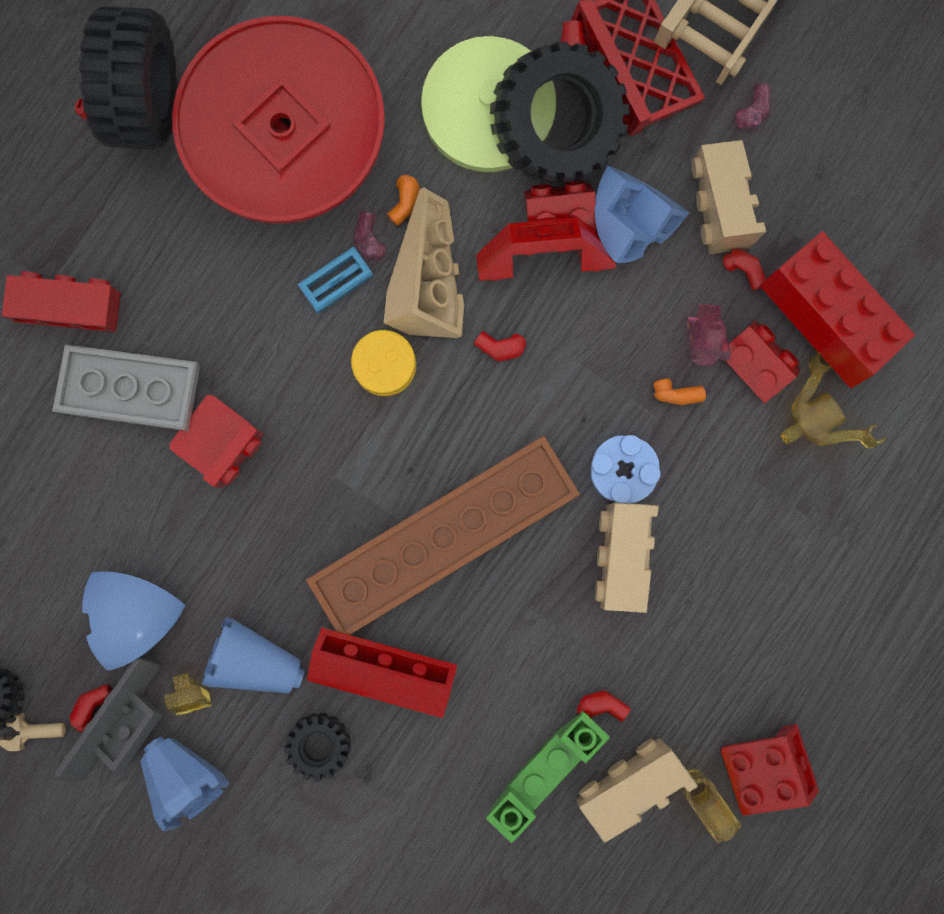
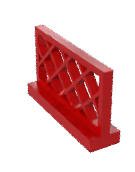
M582 0L578 3L571 21L583 23L585 44L588 46V52L598 51L605 56L603 64L606 67L614 65L619 72L614 78L617 84L624 83L627 91L626 94L621 96L623 104H629V115L623 116V124L628 125L627 132L629 136L641 132L645 126L704 101L705 97L676 40L672 38L664 49L654 43V40L641 36L645 24L657 28L659 31L662 22L665 20L655 0H643L646 6L644 13L627 7L628 0ZM608 8L618 12L619 15L615 25L603 20L599 10ZM623 15L641 22L637 34L619 27ZM616 35L634 42L630 54L617 49L614 43ZM638 44L655 51L652 63L635 57ZM660 53L673 59L675 63L673 72L656 65ZM631 65L649 71L645 84L632 78L629 72ZM653 73L670 80L667 93L650 86ZM675 82L686 86L692 97L684 100L671 95ZM647 94L664 101L661 110L650 114L644 102Z

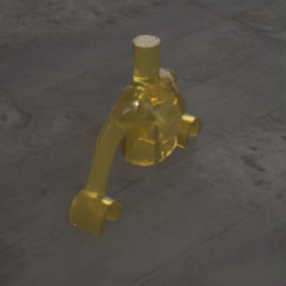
M816 353L809 361V368L812 374L791 407L796 424L781 432L780 436L783 442L790 444L805 435L807 439L819 446L860 440L865 447L874 448L884 443L886 436L880 440L872 437V429L876 428L877 424H873L864 430H841L830 433L834 428L845 422V416L836 401L828 393L824 392L817 398L807 402L814 394L823 374L832 368L830 365H823L819 360L821 355Z

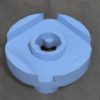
M634 435L616 436L602 443L595 451L591 461L590 478L594 488L603 498L616 503H635L646 498L654 490L660 478L659 460L652 447ZM622 460L625 464L631 463L633 465L631 470L632 477L630 479H627L626 476H617L616 471L619 469L617 463Z

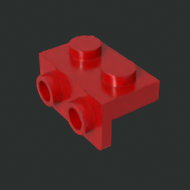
M573 180V182H565V186L554 188L550 184H537L531 186V190L523 191L526 202L527 222L578 217L597 232L595 222V191L590 184H585V181Z
M754 320L744 331L726 345L719 354L754 393L766 403L797 378L801 371L798 367L800 363L790 350H782L774 341L776 339L775 334L767 325L763 323L759 325Z

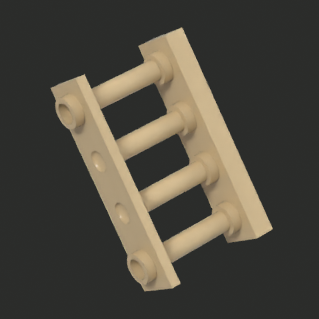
M678 0L662 22L654 43L665 49L672 38L677 41L681 38L724 66L716 81L722 85L729 74L735 77L743 66L746 58L742 54L778 0H769L768 2L764 0H737L759 15L751 28L707 0ZM691 12L694 15L697 12L742 40L735 52L731 54L689 27V22L685 20Z

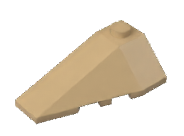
M426 188L419 189L387 289L384 324L408 335L459 338L462 337L464 301L463 295L457 294L455 276L459 275L458 263H452L450 244L454 242L449 203Z

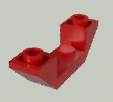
M578 217L509 223L476 254L479 281H497L513 278L512 255H533L535 253L577 250L582 272L616 269V262L606 252L598 233Z

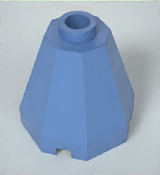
M159 737L149 743L144 749L146 753L140 762L154 819L162 831L174 830L182 825L178 818L183 815L189 819L197 816L223 793L221 788H226L229 785L228 780L220 770L174 738L164 740L163 737Z

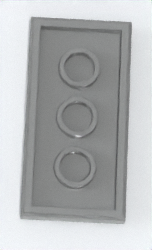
M65 344L52 411L60 414L189 432L200 364L193 361Z

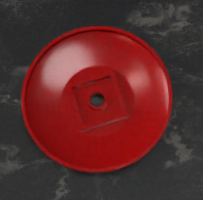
M266 16L241 22L226 29L205 44L195 55L182 75L173 104L172 126L175 145L184 168L207 197L223 209L237 216L262 223L281 224L305 221L320 216L342 204L363 184L375 165L381 150L384 137L385 114L381 90L372 68L358 49L345 37L320 23L292 16ZM280 118H286L291 121L290 128L284 133H277L272 129L274 122Z

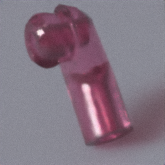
M360 211L354 233V243L363 257L379 261L384 257L386 248L383 243L378 242L372 233L376 215L367 211Z

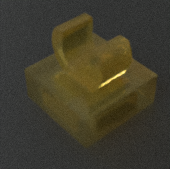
M188 673L173 677L176 692L164 695L166 709L178 716L212 706L209 692L196 685L194 677L189 678Z

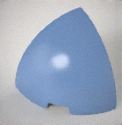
M607 166L603 173L595 200V222L603 247L616 263H627L643 257L644 251L650 243L656 241L662 244L689 214L686 209L660 191L621 170Z
M92 572L85 587L82 603V612L89 615L91 634L87 635L86 638L91 651L107 671L129 664L150 650L166 635L186 605L166 590L143 579L117 572Z

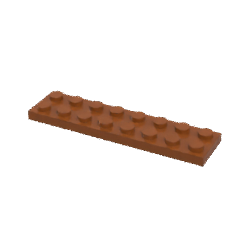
M542 436L309 577L306 581L336 632L350 635L579 496L580 493L545 436Z

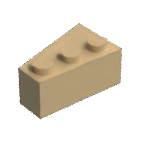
M743 140L701 145L695 158H692L691 169L693 178H698L700 191L696 193V204L698 211H703L704 224L701 226L702 242L704 245H708L709 254L731 252L735 248L749 250L766 233L764 222H756L753 207H758L759 202L757 194L750 195L748 180L751 179L752 175Z

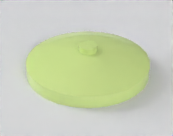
M475 37L452 46L433 64L425 79L422 90V115L431 141L449 160L464 168L480 172H497L513 168L508 163L510 158L506 153L501 154L496 146L500 143L497 134L492 135L490 125L495 124L494 114H490V104L496 100L497 95L493 92L497 83L503 80L505 70L517 62L518 58L530 52L528 48L502 37ZM553 81L543 84L536 91L531 105L532 124L538 137L543 142L546 141L552 129L556 111V94Z

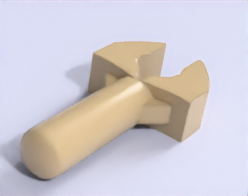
M24 713L12 714L17 719L13 724L6 723L7 727L14 728L15 731H19L20 734L14 738H0V746L8 751H20L25 749V742L28 739L64 737L66 725L64 723L28 724L25 721Z

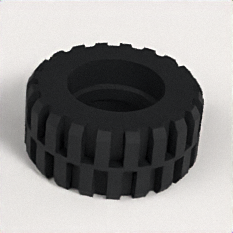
M101 6L89 15L88 23L85 24L83 30L84 39L81 40L80 92L83 95L82 105L87 115L88 127L92 129V135L107 147L156 150L166 144L168 136L171 135L173 104L177 87L176 58L174 57V44L170 38L169 26L166 25L164 17L153 9Z
M556 42L524 54L517 59V62L505 70L503 80L497 83L493 92L497 96L495 102L490 104V114H494L495 124L490 126L492 135L497 134L500 141L496 145L501 154L506 153L510 158L508 163L514 169H521L523 175L531 179H540L542 182H573L576 179H585L592 176L594 170H601L609 163L607 159L609 155L617 154L621 147L617 140L619 137L626 136L628 125L622 124L623 116L629 115V104H623L621 95L627 93L624 83L617 84L614 77L619 72L614 65L606 67L603 64L605 56L598 51L589 53L588 46L577 43L571 46L568 42ZM553 80H562L574 87L581 96L585 106L586 118L583 131L578 140L566 148H553L545 144L535 132L531 120V105L536 91L543 84Z

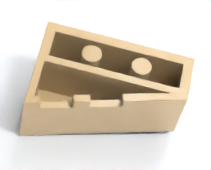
M613 503L606 505V511L600 512L599 531L605 532L604 546H598L597 566L603 567L602 581H596L595 601L600 602V608L603 610L647 613L651 578L649 557L650 549H654L655 538L651 537L652 517H657L658 506Z
M660 737L655 741L649 739L643 742L636 749L637 754L627 762L624 759L616 762L608 769V776L598 783L596 780L591 781L579 791L581 796L576 799L578 806L604 843L642 820L641 815L654 805L662 809L670 804L667 796L682 787H685L688 792L698 787L674 752Z

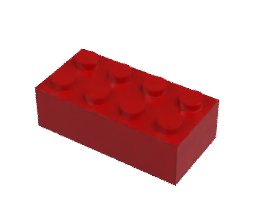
M823 231L759 285L850 389L875 375L915 336L913 331Z

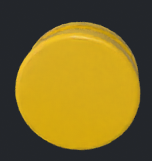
M378 330L365 335L356 344L351 357V367L355 378L366 391L377 396H392L405 390L412 382L416 372V358L411 345L403 336L389 330Z

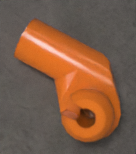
M406 174L401 175L396 181V187L399 188V203L387 213L388 218L397 227L412 214L420 189L418 181Z
M669 378L657 380L653 384L656 392L653 394L660 402L681 406L704 402L706 399V392L702 385L672 389V381Z

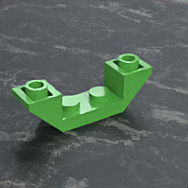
M584 711L557 730L510 780L485 818L510 843H513L536 818L535 809L581 760L586 764L610 736Z

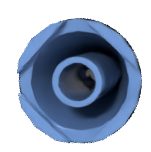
M225 617L221 625V629H223L221 636L216 638L204 672L206 676L201 682L202 685L214 688L288 694L293 687L299 688L305 672V668L300 667L301 660L235 619Z

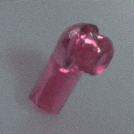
M762 83L754 86L753 104L748 106L746 110L741 109L736 113V124L739 128H756L768 118L771 101L770 84Z

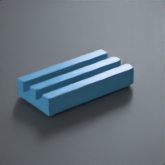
M353 246L304 279L298 286L319 314L374 277V275ZM354 258L356 263L311 293L310 287ZM360 269L363 271L361 274H359L358 276H356L355 278H353L352 280L338 288L336 291H334L321 301L318 302L316 300L322 295H324L326 292H328L329 290H331L332 288H334L335 286H337L338 284L352 276Z

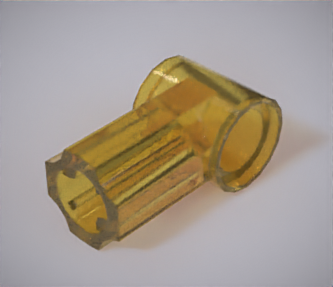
M697 769L688 770L687 772L696 784L705 783V789L702 794L692 796L691 791L688 792L685 787L679 789L681 794L690 804L717 844L722 841H728L737 834V831L742 827L707 775Z

